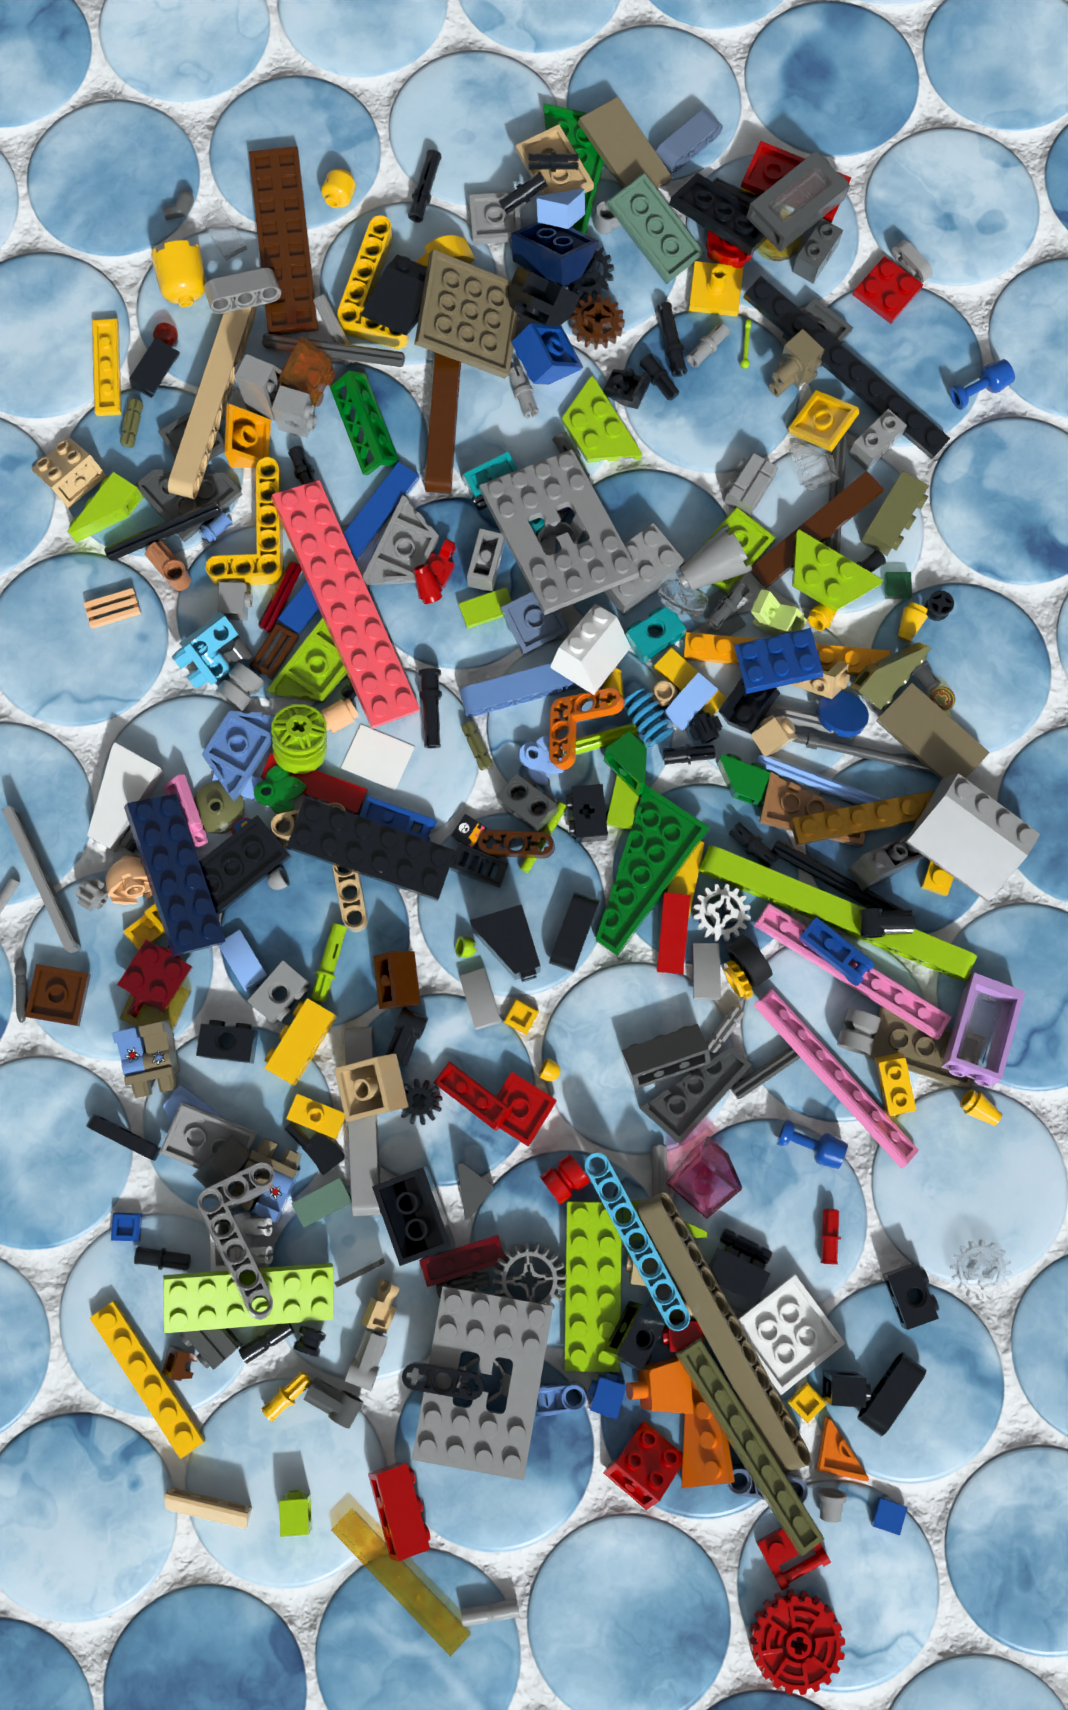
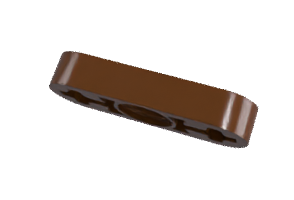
M486 830L478 839V845L482 852L491 856L545 859L550 857L555 851V843L552 837L545 832ZM493 837L495 842L503 843L502 838L505 837V850H502L501 844H493L492 848L489 849L485 842H489L490 838ZM514 838L523 839L524 845L520 850L514 851L510 849V842ZM528 839H531L532 844H541V841L545 840L549 846L544 847L543 851H540L538 846H530L531 851H528Z

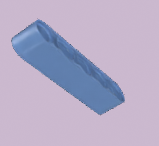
M550 663L462 688L459 692L466 716L474 717L577 689L580 686L550 668L552 664Z

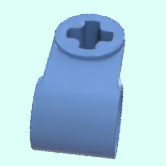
M574 1381L558 1384H540L536 1416H550L580 1410L586 1403V1388L583 1384ZM569 1390H579L582 1394V1399L578 1403L570 1402L566 1396ZM545 1394H547L548 1405L546 1404Z

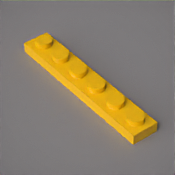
M112 1301L91 1316L90 1320L179 1458L182 1459L204 1443L206 1440L116 1301Z

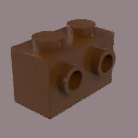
M390 951L373 956L379 1009H400L421 1004L415 952Z

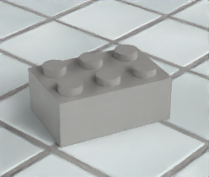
M654 523L624 544L639 571V577L603 591L622 616L681 573L679 568L686 562Z

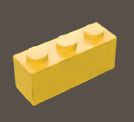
M308 998L305 1002L301 1001L293 1012L295 1019L290 1026L287 1024L279 1035V1039H281L276 1049L272 1048L264 1060L267 1063L265 1066L266 1070L294 1086L298 1083L337 1019L335 1014Z

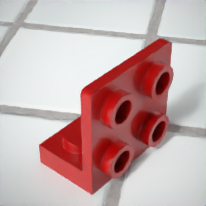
M642 1422L620 1456L608 1464L603 1474L645 1510H648L658 1503L683 1464V1454L650 1425Z

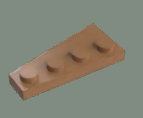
M771 772L767 782L759 824L792 831L790 820L794 817L843 807L835 806L825 801L823 797L817 794L813 795L801 789V786L793 782L789 783ZM866 832L828 840L862 847Z

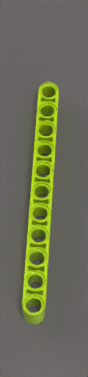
M708 846L699 868L701 873L812 920L817 917L831 928L959 981L968 982L977 959L975 954L916 929H914L912 934L861 938L859 910L866 908L716 846Z

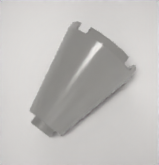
M726 525L721 528L679 568L681 573L677 576L684 588L690 587L691 590H695L752 571L751 564L747 567L744 564L748 558L734 533L727 534L730 529L729 526Z

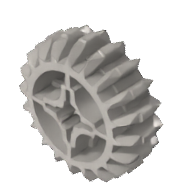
M525 1241V1250L520 1251L518 1244H514V1250L516 1251L514 1255L506 1249L504 1253L509 1258L507 1262L501 1258L497 1260L500 1265L504 1266L503 1269L494 1268L493 1270L494 1274L501 1275V1279H494L492 1284L502 1286L501 1289L495 1291V1295L500 1296L504 1293L506 1297L517 1299L510 1292L508 1285L521 1286L526 1291L527 1301L535 1302L536 1287L546 1282H552L548 1294L536 1302L553 1305L554 1309L555 1305L551 1299L555 1298L558 1301L562 1299V1296L556 1293V1290H566V1286L558 1284V1280L566 1279L567 1275L563 1273L558 1274L557 1270L564 1268V1264L554 1265L553 1263L558 1259L559 1255L555 1253L549 1258L547 1254L550 1252V1247L546 1246L542 1253L539 1251V1242L535 1243L534 1250H529V1241ZM532 1256L545 1261L552 1273L536 1272L533 1268ZM524 1257L523 1272L519 1275L507 1277L510 1266L517 1259ZM527 1265H530V1272H532L533 1277L544 1278L538 1279L537 1283L533 1282L532 1294L529 1293L527 1282L515 1281L522 1279V1276L526 1277L525 1273L528 1272Z

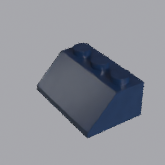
M539 222L532 223L511 233L513 262L562 287L568 286L571 282L582 277L599 246L598 240L571 227L566 229Z

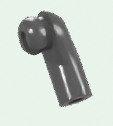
M182 190L179 193L175 205L163 208L166 221L189 214L194 203V196L189 190Z

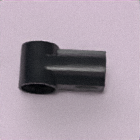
M880 908L859 910L861 938H880L885 935L914 933L915 921L912 910L883 911Z
M403 1008L395 1024L394 1030L396 1031L386 1055L396 1054L398 1063L407 1066L417 1039L419 1040L424 1032L428 1017Z

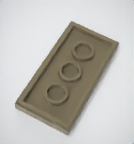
M619 97L579 118L577 123L622 189L643 173L647 175L656 189L672 180V175Z
M913 683L876 720L879 725L940 780L943 777L957 773L967 778L990 753Z
M879 1007L877 1017L881 1018L877 1033L872 1035L875 1042L871 1055H866L865 1058L874 1060L875 1057L901 1052L906 1057L909 1072L971 1090L972 1078L954 1076L949 1073L948 1069L942 1067L952 1028L946 1027L942 1036L937 1041L884 1007ZM965 1032L958 1058L977 1065L984 1038Z

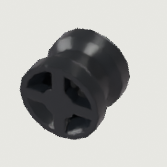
M941 590L934 592L924 606L928 609L926 615L933 621L944 620L954 607V599L951 594Z
M301 1325L299 1340L294 1342L293 1348L307 1355L319 1357L321 1352L319 1346L325 1340L326 1334L317 1329Z

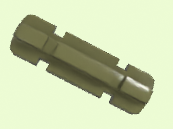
M131 398L128 401L127 408L129 411H126L122 428L124 433H121L120 437L121 445L128 448H133L136 438L134 436L137 435L141 418L139 414L142 413L143 409L141 400Z
M474 721L464 723L461 728L464 735L467 736L466 739L474 758H477L476 761L479 769L486 770L493 765L492 760L487 755V749L480 734L477 733L478 730Z

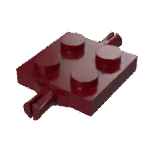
M146 939L117 984L135 998L126 1013L136 1018L144 1004L153 1006L165 1013L193 967L182 961L179 956L173 957L169 945L167 948L157 946Z

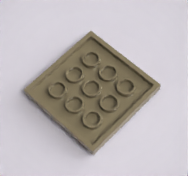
M433 249L429 254L414 344L505 379L510 372L513 353L511 342L515 339L519 314L510 307L508 301L511 281Z

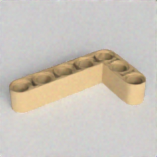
M339 803L325 804L347 812ZM300 809L277 814L272 819L271 829L280 840L289 841ZM289 822L291 827L287 832H278V827L281 823ZM332 865L342 920L350 931H363L368 925V914L360 874L352 871L341 873L338 866ZM349 887L357 889V895L352 899L344 897V892ZM353 913L362 914V920L357 925L349 923V917Z

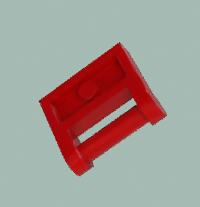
M781 1527L756 1541L782 1591L789 1587V1583L820 1565L825 1567L831 1563L824 1548L819 1543L813 1548L816 1552L815 1555L782 1573L779 1566L799 1555L783 1528Z

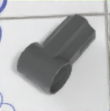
M317 1377L303 1399L329 1414L328 1417L332 1421L348 1429L351 1427L364 1403L357 1396L344 1390L340 1391Z

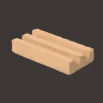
M133 588L83 603L89 619V625L92 629L141 614ZM133 605L134 607L132 609H128L119 613L105 616L96 620L94 618L95 616H99L108 612L111 613Z

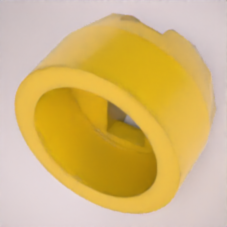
M547 1058L540 1069L538 1077L545 1081H554L560 1076V1066L557 1062Z

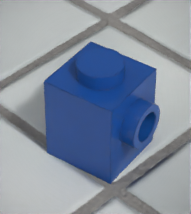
M606 1372L605 1376L598 1374L597 1381L592 1379L587 1395L592 1397L589 1405L590 1411L617 1419L626 1390V1383L621 1381L622 1376Z

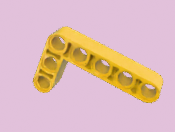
M378 215L369 222L337 315L345 334L394 349H401L407 345L409 335L406 336L401 333L394 335L392 334L394 330L361 316L379 281L393 242L390 220L385 216ZM372 252H377L376 255H369ZM363 274H370V275L367 276V277H362V276H361V275H363ZM357 295H361V296H362V297L359 298V299H354V298H353L354 296H357ZM348 317H354L351 321L345 320ZM371 324H377V325H378V326L375 327V328H370V327H368V326H370Z
M262 458L256 464L257 554L218 555L208 559L205 566L206 572L211 581L219 586V582H227L230 579L240 580L246 585L276 584L284 573L283 525L272 500L264 499L267 494H275L282 491V474L278 463L273 458ZM268 470H274V471H275V472H274L272 475H270V476H265V475H264V473H265L266 471H268ZM267 518H275V521L271 524L264 523ZM268 542H276L272 548L264 547ZM245 566L250 567L249 572L245 574L239 573L241 568ZM268 566H276L273 572H264ZM217 568H225L223 573L219 575L214 574Z

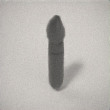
M19 957L14 967L16 975V1015L19 1022L23 1023L26 1020L24 1015L27 1006L25 976L27 968L23 958Z

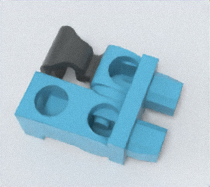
M219 611L206 625L195 631L187 639L179 643L181 648L171 657L180 669H183L193 661L197 668L186 675V677L196 689L207 682L210 685L214 684L232 670L230 667L232 662L249 660L253 654L225 615ZM233 639L232 649L226 648L222 653L218 651L219 648Z

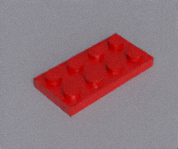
M760 141L742 180L741 187L761 195L804 161L805 158ZM810 172L775 201L800 211L827 188ZM837 172L846 178L848 184L850 183L852 177ZM840 204L826 214L823 219L832 223Z

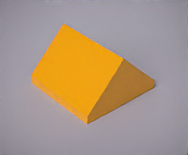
M232 404L226 406L225 456L230 468H256L258 461L269 457L271 419Z

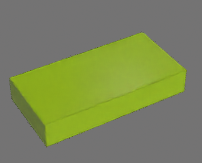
M507 587L458 603L466 628L470 629L504 617L500 608L511 603L512 600Z
M618 775L607 817V826L631 831L639 796Z

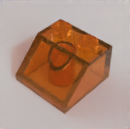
M301 336L278 380L281 386L308 393L315 409L316 406L319 407L324 398L323 392L327 385L330 386L332 384L335 372L332 361L311 342Z

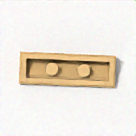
M171 1488L164 1496L165 1508L169 1511L246 1529L248 1527L252 1511L251 1506L176 1488Z

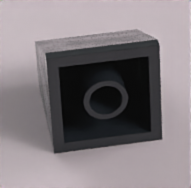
M522 904L470 920L475 936L515 980L521 978L522 982L537 978L536 975L540 973L541 965Z

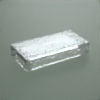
M222 206L201 217L203 225L226 261L247 250L246 244Z

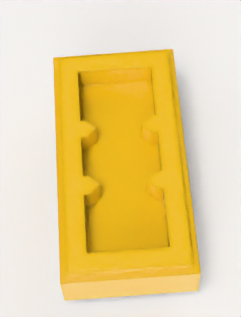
M296 1094L286 1119L337 1139L345 1121L344 1112Z

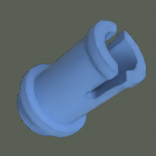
M222 512L221 515H218L208 525H202L199 533L206 542L217 541L216 537L233 525V523Z

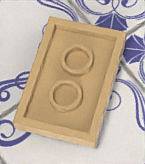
M559 124L516 145V152L531 178L538 174V172H541L542 177L548 183V187L540 191L541 195L582 188L587 193L594 189V183L580 159L579 161H568L578 162L579 170H556V172H551V170H529L528 162H539L529 161V153L551 154V151H556L557 154H576Z

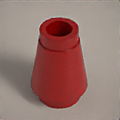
M421 564L415 567L413 571L419 599L423 601V604H430L440 600L443 597L441 594L443 589L428 567V564Z

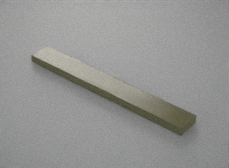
M698 1338L675 1355L797 1553L803 1556L822 1542L824 1537L705 1345Z

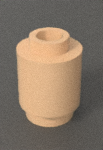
M349 698L345 701L341 699L320 711L327 723V731L331 730L333 734L352 724L354 719L359 717Z

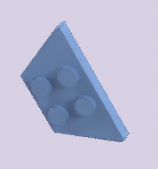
M228 711L202 753L209 767L235 802L272 744L271 723L275 715H263L262 712L243 713L242 711Z

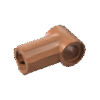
M162 541L153 542L148 546L144 555L166 579L170 587L176 591L187 589L191 584V576L184 564L174 556ZM176 573H182L180 577L173 579Z

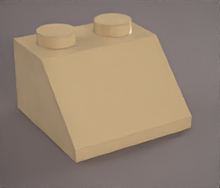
M396 1054L379 1056L334 1069L346 1122L408 1107Z

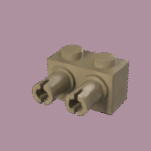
M803 329L785 344L778 368L772 374L774 381L769 384V390L776 397H779L792 384L799 389L805 382L807 384L811 383L818 375L817 369L822 363L821 357L824 349Z

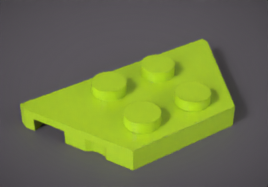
M594 376L590 377L562 417V424L587 463L600 462L601 460L619 461V458L634 457V460L641 459L642 452Z
M797 531L794 539L796 543L793 556L794 573L792 574V586L834 612H838L849 603L855 602L863 597L864 594L874 588H878L884 581L803 531Z
M323 617L267 689L269 694L324 703L347 672Z

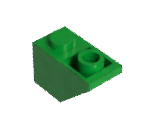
M721 754L717 766L732 798L757 807L771 772L766 771L763 765L751 763L750 765L742 762V759L734 754Z

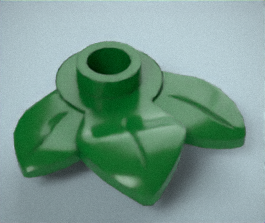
M277 765L267 772L265 780L260 781L255 786L254 797L259 804L270 806L276 814L294 811L291 800L300 796L305 791L306 785L301 780L290 776V772ZM266 788L271 789V793L268 796L262 794V791Z

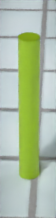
M561 802L557 803L559 811L542 831L550 836L567 809V806ZM542 840L541 844H533V846H538L540 851H542L546 841ZM525 858L519 869L528 874L537 858Z

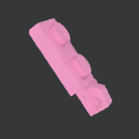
M185 774L177 775L163 786L166 795L177 794L194 848L202 847L208 841L206 832L203 830L199 811L196 808Z

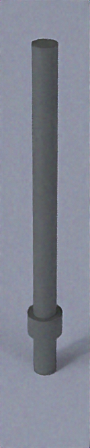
M795 732L798 738L792 741L805 744L806 748L816 750L818 747L934 774L917 759L821 738L819 734L815 733L803 734Z

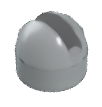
M281 867L269 873L267 878L268 885L273 890H281L290 885L288 876Z

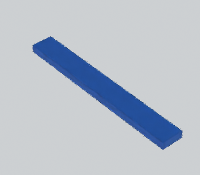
M399 461L343 533L355 562L393 514L402 495L406 497L419 480L417 473ZM307 581L278 618L280 623L299 636L319 611Z

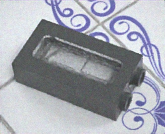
M815 151L751 202L746 218L781 252L844 201L850 185L843 175L838 174L832 168L826 158Z

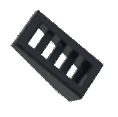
M459 843L450 870L500 888L509 863ZM464 854H467L469 856L465 867L460 866ZM474 857L479 859L475 871L470 870ZM484 861L489 862L485 875L480 874ZM494 864L499 866L495 879L490 878Z

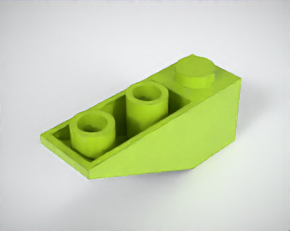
M112 472L109 477H106L101 482L100 489L95 496L87 500L81 514L71 521L67 532L77 543L128 518L143 499V496L136 486L115 472Z

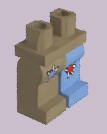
M170 1019L112 1033L114 1043H117L125 1085L131 1084L135 1098L152 1094L149 1081L152 1079H157L160 1093L177 1088L175 1074L179 1073L180 1069L177 1064Z
M264 1138L257 1150H252L243 1170L260 1162L267 1163L274 1170V1184L270 1190L261 1194V1197L259 1195L243 1203L240 1207L248 1211L253 1210V1213L263 1218H271L272 1222L275 1223L279 1221L296 1178L300 1173L298 1166L302 1154L288 1148L282 1161L276 1159L273 1156L279 1144ZM259 1172L254 1176V1180L261 1184L266 1183L270 1178L265 1172ZM236 1185L230 1195L240 1196L243 1194L244 1188Z

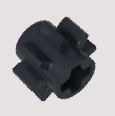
M707 712L692 719L693 726L690 727L689 732L693 741L700 739L702 744H707L720 737L718 731L722 730L723 726L718 716L712 718L710 713Z

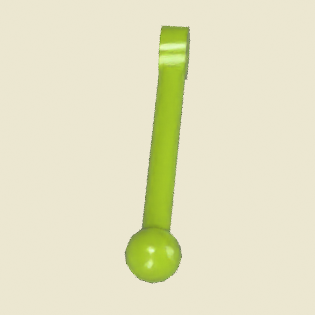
M746 319L743 360L740 362V366L743 369H747L750 365L748 350L751 319Z

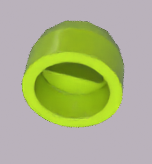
M459 936L455 944L457 957H472L477 952V949L474 948L477 945L476 941L470 937Z

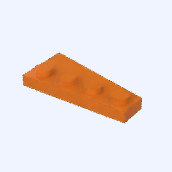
M691 1381L693 1414H685L682 1488L735 1482L728 1439Z

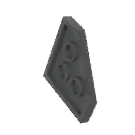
M153 469L134 484L147 502L165 521L214 500L219 502L223 511L243 495L242 491L225 473L219 472L204 474L195 499L169 493L168 481L171 472H165L161 469ZM214 518L181 531L177 535L186 542L202 529V525L208 524Z

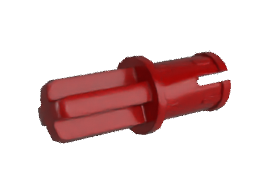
M826 1208L823 1210L822 1235H819V1238H822L820 1262L822 1264L838 1265V1240H841V1236H839V1210Z

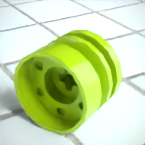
M305 704L290 705L275 715L271 723L273 756L276 763L285 771L294 774H306L321 766L327 756V723L323 715L315 708Z

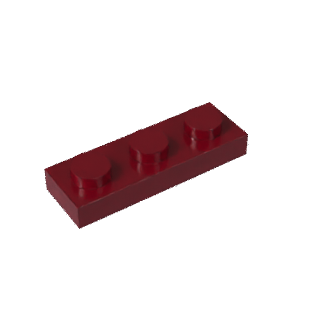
M495 1235L419 1261L426 1285L430 1287L498 1265L497 1260L499 1258L505 1262L506 1259L499 1235Z

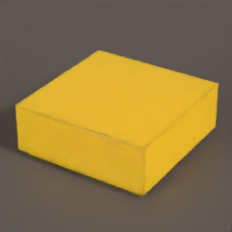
M515 999L503 1023L527 1035L539 1011Z
M807 1382L787 1400V1403L807 1424L827 1404Z

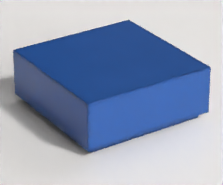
M114 1212L111 1241H140L142 1213Z
M878 1497L871 1525L900 1535L908 1507Z

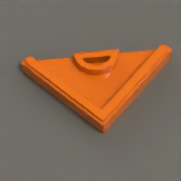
M825 1416L816 1470L868 1482V1475L861 1467L832 1420Z

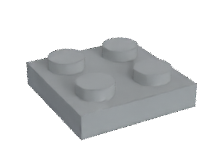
M511 192L469 195L473 245L512 242L511 233L521 229L520 209L518 206L507 215L499 203L500 199Z

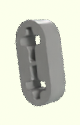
M902 240L892 248V255L895 261L919 282L923 283L932 276L933 271L930 264L910 242Z

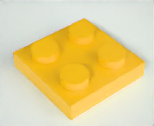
M815 390L788 430L791 435L832 452L859 415V409L857 406Z

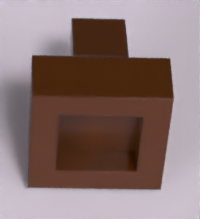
M170 1345L162 1374L171 1380L192 1379L193 1372L185 1370V1365L188 1361L197 1362V1355L181 1347Z

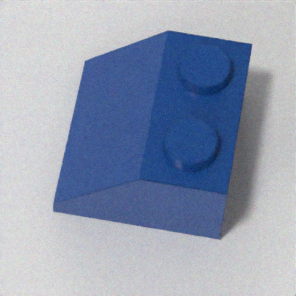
M530 323L511 342L516 350L517 357L524 365L527 376L533 384L549 385L583 368L562 326L552 327L544 324Z

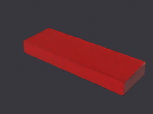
M664 893L657 972L684 974L691 895Z
M450 1061L433 1082L495 1131L500 1128L513 1110Z

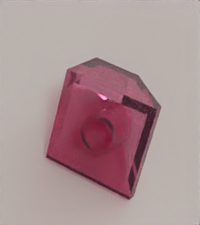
M709 1136L691 1150L666 1183L706 1219L742 1190V1184L729 1154Z

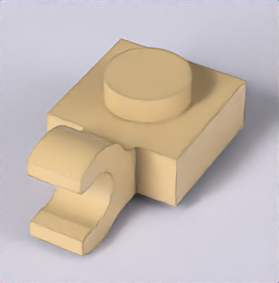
M381 1279L377 1285L378 1298L371 1297L360 1324L367 1328L387 1333L397 1309L392 1303L399 1292V1287Z

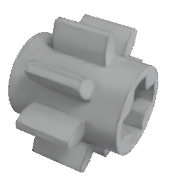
M95 877L91 881L83 880L75 893V896L80 898L77 904L89 911H92L94 907L101 909L109 897L108 892L105 890L106 884Z

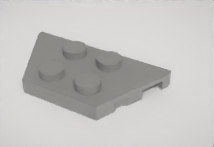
M403 495L362 578L365 585L416 583L413 569L427 563L439 540V535L425 522L423 516L412 507L409 500Z

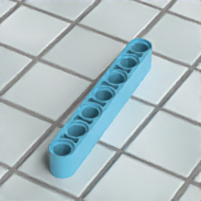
M601 1153L590 1154L585 1160V1170L661 1316L670 1329L674 1331L684 1330L690 1322L689 1312L613 1167L605 1155ZM600 1157L604 1161L605 1168L601 1173H593L590 1170L589 1162L592 1158ZM608 1182L615 1183L618 1188V1193L613 1198H606L602 1193V1187ZM621 1207H626L631 1212V1218L626 1223L618 1222L615 1217L616 1211ZM635 1232L641 1233L644 1237V1243L640 1248H633L629 1245V1237ZM647 1258H653L657 1261V1269L653 1273H646L642 1269V1263ZM662 1283L668 1284L671 1289L670 1295L664 1299L658 1298L655 1293L657 1286ZM675 1309H680L684 1313V1319L679 1324H673L669 1321V1314Z

